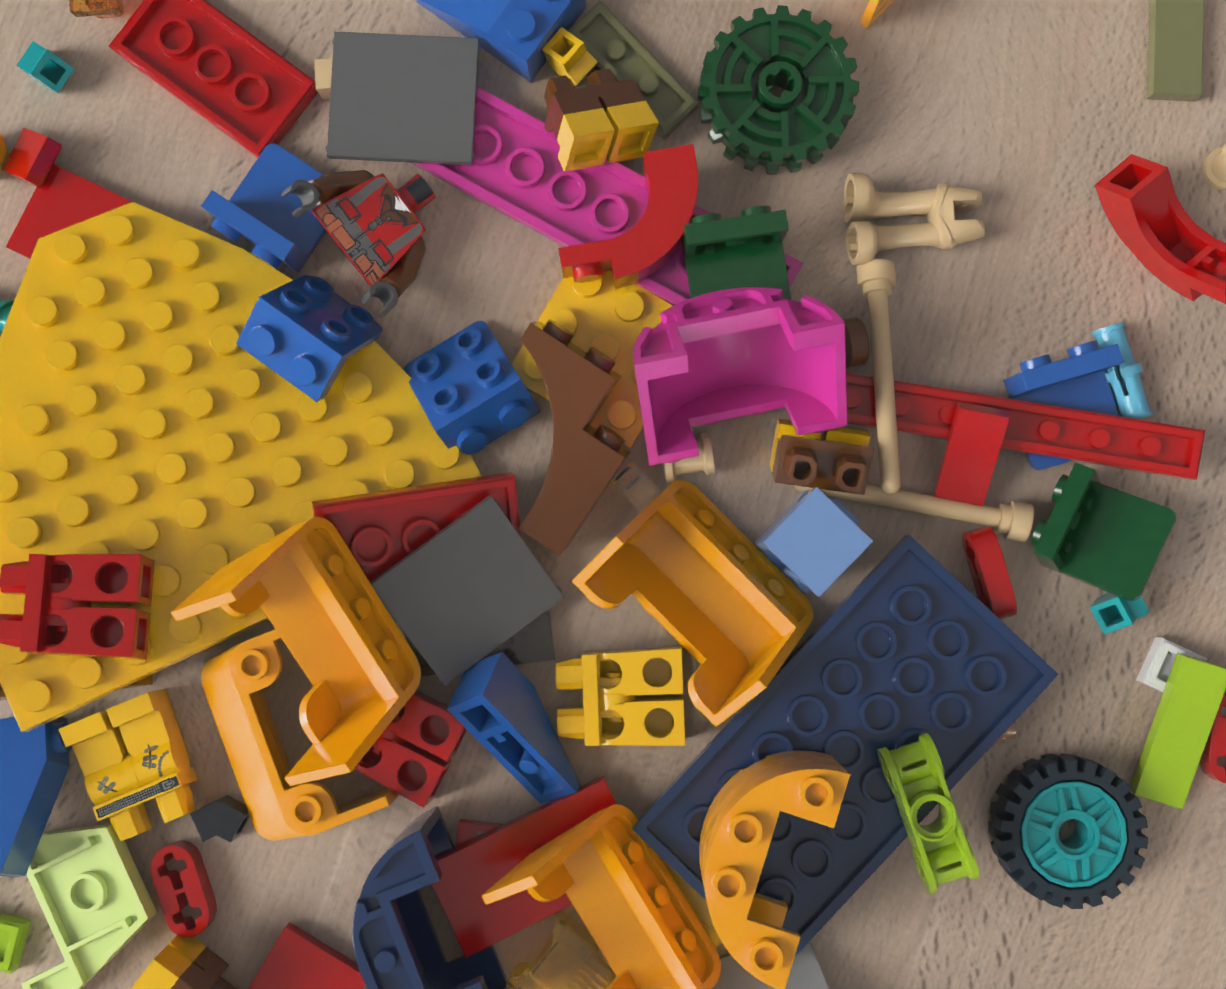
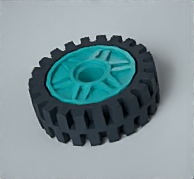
M1071 754L1041 755L1042 759L1040 760L1031 758L1023 762L1024 768L1021 770L1014 768L1007 775L1010 781L1006 785L1000 783L995 792L999 795L997 803L991 801L989 812L993 815V821H988V832L993 837V841L990 843L993 852L999 858L998 862L1005 872L1031 895L1060 908L1066 905L1071 909H1083L1084 903L1095 907L1103 904L1101 898L1103 896L1114 899L1120 895L1121 891L1117 886L1121 883L1129 886L1136 878L1130 873L1133 866L1141 869L1145 858L1138 854L1139 849L1148 848V837L1142 834V829L1148 828L1147 819L1138 810L1142 808L1138 797L1130 792L1132 788L1123 779L1118 777L1116 773L1101 764ZM1073 819L1075 825L1073 834L1065 840H1060V826L1065 821Z

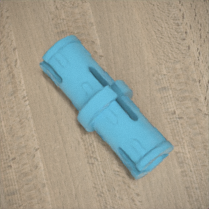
M1124 322L1093 331L1092 335L1097 340L1099 349L1118 344L1124 363L1106 369L1105 373L1120 416L1142 419L1154 415L1150 409L1139 373L1144 371L1141 362L1135 363L1124 330Z

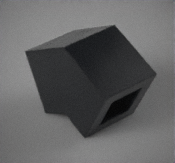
M225 795L190 813L202 842L216 835L228 842H232L240 836L250 817L246 804L229 795Z

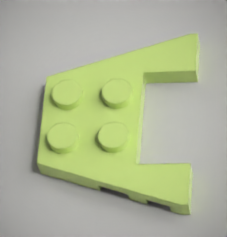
M111 823L43 832L26 875L65 961L26 980L21 984L23 989H82L157 913L125 841H120Z

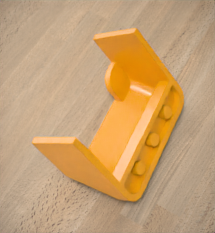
M314 517L300 522L223 566L171 611L175 620L179 621L217 607H221L225 612L233 616H244L254 612L259 607L262 608L313 686L302 699L299 708L301 726L313 745L285 776L289 786L352 772L420 684L421 669L416 655L337 529L330 521L322 517Z
M276 630L248 639L214 655L205 663L201 672L202 687L253 826L262 837L273 841L318 834L388 807L400 795L385 787L337 806L330 790L320 783L306 782L289 786L285 776L291 771V767L262 689L272 685L279 678L282 671L283 661L277 642L282 641Z
M616 804L598 811L533 851L481 895L485 904L488 905L524 890H527L534 899L540 902L555 900L566 893L616 975L606 989H712L719 980L721 962L717 949L661 857L632 830L638 819L630 809L623 805Z

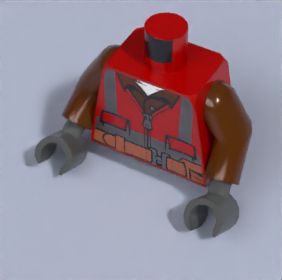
M366 170L331 172L311 181L297 180L281 194L282 197L288 194H295L301 199L302 206L292 212V215L296 218L302 217L313 209L312 213L370 286L361 299L362 303L364 304L370 297L379 298L383 302L384 309L379 313L378 317H385L395 307L398 298L417 277L426 251L425 241L422 238L426 229L415 214L436 198L434 192L419 174L415 175L397 190L383 173L374 176Z

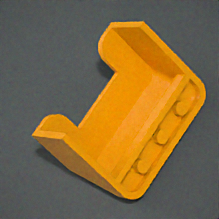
M685 480L673 481L572 580L592 603L605 609L618 607L632 594L643 605L644 609L700 663V666L688 681V693L693 705L715 727L767 688L812 623L814 617L813 608L807 597L695 485Z

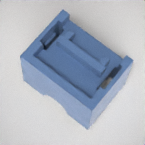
M815 487L809 492H802L753 544L804 594L811 590L817 597H820L873 540L856 525L860 520L836 497L831 501L818 487Z

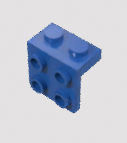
M269 144L264 148L229 201L212 190L201 205L202 208L215 218L211 224L214 229L237 243L241 236L256 245L251 253L275 269L283 263L299 273L326 233V230L313 215V209L302 217L296 218L292 215V212L302 206V201L297 195L288 194L285 197L281 195L285 189L297 180L311 181L324 175L277 144Z
M303 275L259 296L236 344L318 402L327 396L347 358L371 344L374 340H377L383 329L373 320L372 315L366 309L350 304L335 293L333 287L327 281L316 276Z
M484 321L474 322L412 360L403 369L411 377L409 384L435 432L448 449L457 445L459 452L461 451L467 455L475 454L486 445L512 429L520 427L527 420L540 413L530 393Z
M1097 340L1067 349L1069 358L1052 363L1050 355L1047 354L1021 362L1019 364L1022 372L1003 380L1009 399L1119 416L1110 384L1107 383L1105 377V370L1124 362L1118 344L1099 349ZM1026 453L1030 466L1035 470H1042L1072 461Z

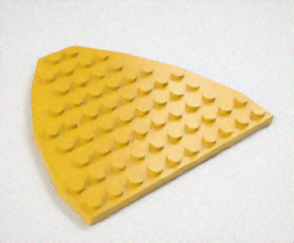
M135 202L128 203L39 238L0 337V574L3 564L29 561V554H142L154 560L151 607L92 604V608H135L151 613L147 660L38 655L20 652V647L0 643V684L21 732H29L269 620L261 607L244 616H233L225 612L221 607H217L179 621L175 620L171 611L223 566L292 526L314 518L312 501L481 476L472 455L459 452L457 445L449 449L435 432L409 384L411 377L375 340L347 358L327 396L318 402L238 346L236 342L259 296L293 280L243 248ZM0 588V614L23 615L25 595L1 593Z

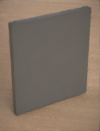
M334 31V38L332 40L333 60L328 142L326 146L329 159L473 166L475 158L473 149L478 60L481 51L479 38Z
M491 495L370 582L389 614L436 673L438 681L443 682L445 686L564 598L561 588L554 584L500 509L499 502L493 499Z

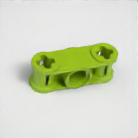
M928 733L919 735L917 742L891 751L886 747L878 749L877 753L883 773L894 794L912 846L913 859L929 895L937 893L938 886L964 877H968L972 881L979 879L980 872L976 858L964 835L944 778V769L939 753ZM928 801H936L939 813L935 821L928 825L918 824L917 812L920 806Z

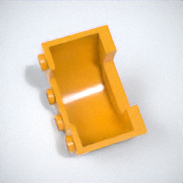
M805 750L780 752L766 756L765 759L752 764L744 770L741 769L726 782L715 796L704 819L700 835V869L707 907L714 928L725 948L746 971L776 989H785L801 937L798 933L782 928L788 910L786 902L755 893L780 811L831 828L835 827L850 774L831 755Z

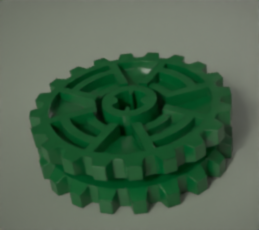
M783 5L777 6L775 14H767L763 7L753 9L751 20L746 21L741 16L732 20V32L727 34L720 31L714 39V49L712 52L707 51L697 93V100L702 102L703 107L699 112L702 124H711L710 127L712 129L708 134V138L712 144L722 142L726 146L723 156L730 161L737 156L744 159V169L753 171L757 165H763L767 174L776 175L780 166H787L789 171L793 173L801 170L802 162L806 159L815 164L822 159L823 152L827 148H834L840 139L839 137L846 129L849 119L854 114L856 106L853 104V97L859 93V82L852 80L850 75L857 69L855 58L845 57L843 52L846 50L848 43L844 37L834 39L829 34L832 25L826 20L817 25L811 21L812 12L802 9L797 16L790 15L788 6ZM774 86L784 89L780 97L771 94Z

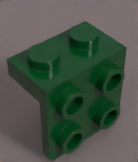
M755 206L743 210L739 217L722 219L719 213H708L696 216L691 219L692 224L684 225L682 248L690 298L725 289L764 287L782 289L783 298L791 300L782 243L789 230L786 210L772 212L770 206Z
M1075 462L1070 475L1063 474L1055 486L1052 502L1056 504L1049 519H1041L1035 528L1031 540V545L1035 547L1033 553L1040 564L1046 568L1128 601L1138 600L1175 525V513L1172 509L1101 484L1095 469Z

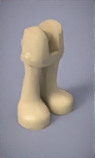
M864 173L848 174L844 188L843 218L845 223H851L845 234L846 251L851 264H866L872 261L878 252L891 249L935 246L944 250L952 249L958 244L982 239L985 236V223L982 220H955L954 212L969 211L982 206V191L940 183L933 189L910 192H880L875 190L869 175ZM907 215H927L928 223L906 225H875L867 221Z

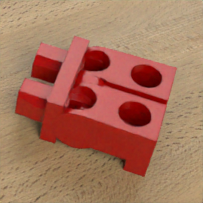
M29 554V561L3 564L0 574L1 593L25 595L23 615L0 614V643L20 647V652L38 655L147 660L151 613L135 608H92V604L151 607L155 561L142 554Z
M416 690L356 765L355 769L424 808L433 800L452 762L451 758L456 754L467 729L447 710L448 705Z

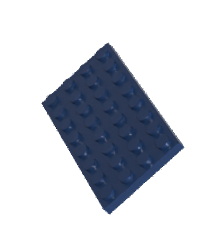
M905 535L780 667L767 688L746 703L638 818L632 830L706 900L699 862L700 835L708 809L726 782L741 769L744 770L772 754L805 750L831 755L850 774L835 827L831 828L780 811L755 893L786 902L788 910L782 928L800 934L801 938L796 956L908 836L894 794L883 773L877 750L886 747L891 751L917 742L919 735L928 733L939 753L944 769V778L950 791L1059 674L910 535ZM928 801L920 806L917 812L918 824L937 805L936 801Z

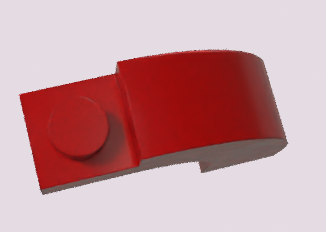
M694 144L644 152L643 171L648 193V204L643 216L632 229L618 237L558 248L564 278L573 277L576 283L591 282L601 279L603 272L612 270L615 289L630 286L651 276L672 258L682 244L684 225L691 224L696 205L698 169Z
M1131 154L1095 184L1099 200L1109 222L1120 239L1146 269L1172 290L1193 302L1204 294L1226 304V243L1205 232L1186 213L1175 193L1168 167Z

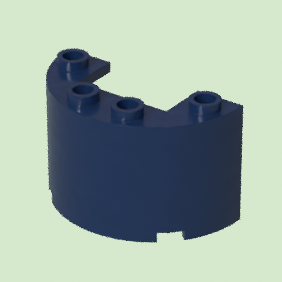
M438 806L426 811L413 820L398 835L368 874L360 897L356 902L352 928L354 953L360 974L368 989H511L494 945L467 958L464 955L447 962L419 892V889L440 881L443 876L436 857L455 849Z

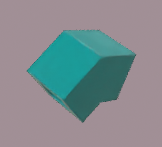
M34 41L16 65L31 78L54 93L60 92L75 68L50 50L45 49Z
M1108 592L1096 598L1090 606L1104 635L1133 625L1136 619L1150 612L1142 596L1138 600L1128 601Z

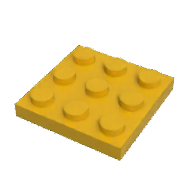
M611 270L603 272L601 279L591 282L576 283L573 277H563L537 322H541L546 325L549 319L557 322L574 334L571 343L586 353L590 347H593L616 362L612 370L620 374L621 378L590 425L595 429H598L599 425L610 428L625 440L623 446L630 450L643 429L633 361L635 342L645 327L653 329L660 324V313L673 305L637 284L615 289ZM523 344L512 362V366L527 390L550 402L540 370Z

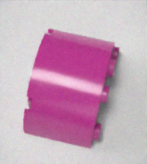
M764 287L733 288L702 294L682 301L660 313L661 323L653 329L645 327L635 342L633 361L649 466L661 463H674L681 459L699 456L698 446L691 426L709 425L720 420L745 415H760L770 410L786 408L798 436L822 433L829 429L847 426L845 323L832 308L810 296L805 295L801 298V302L783 298L782 289Z

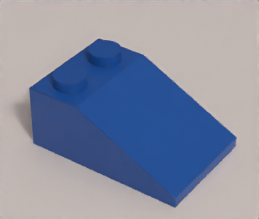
M416 0L417 3L465 37L479 38V44L482 49L530 83L547 62L542 51L544 46L561 27L568 31L586 8V0Z

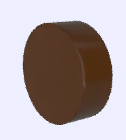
M858 317L842 319L845 323L846 368L865 365L870 355V343L866 327Z

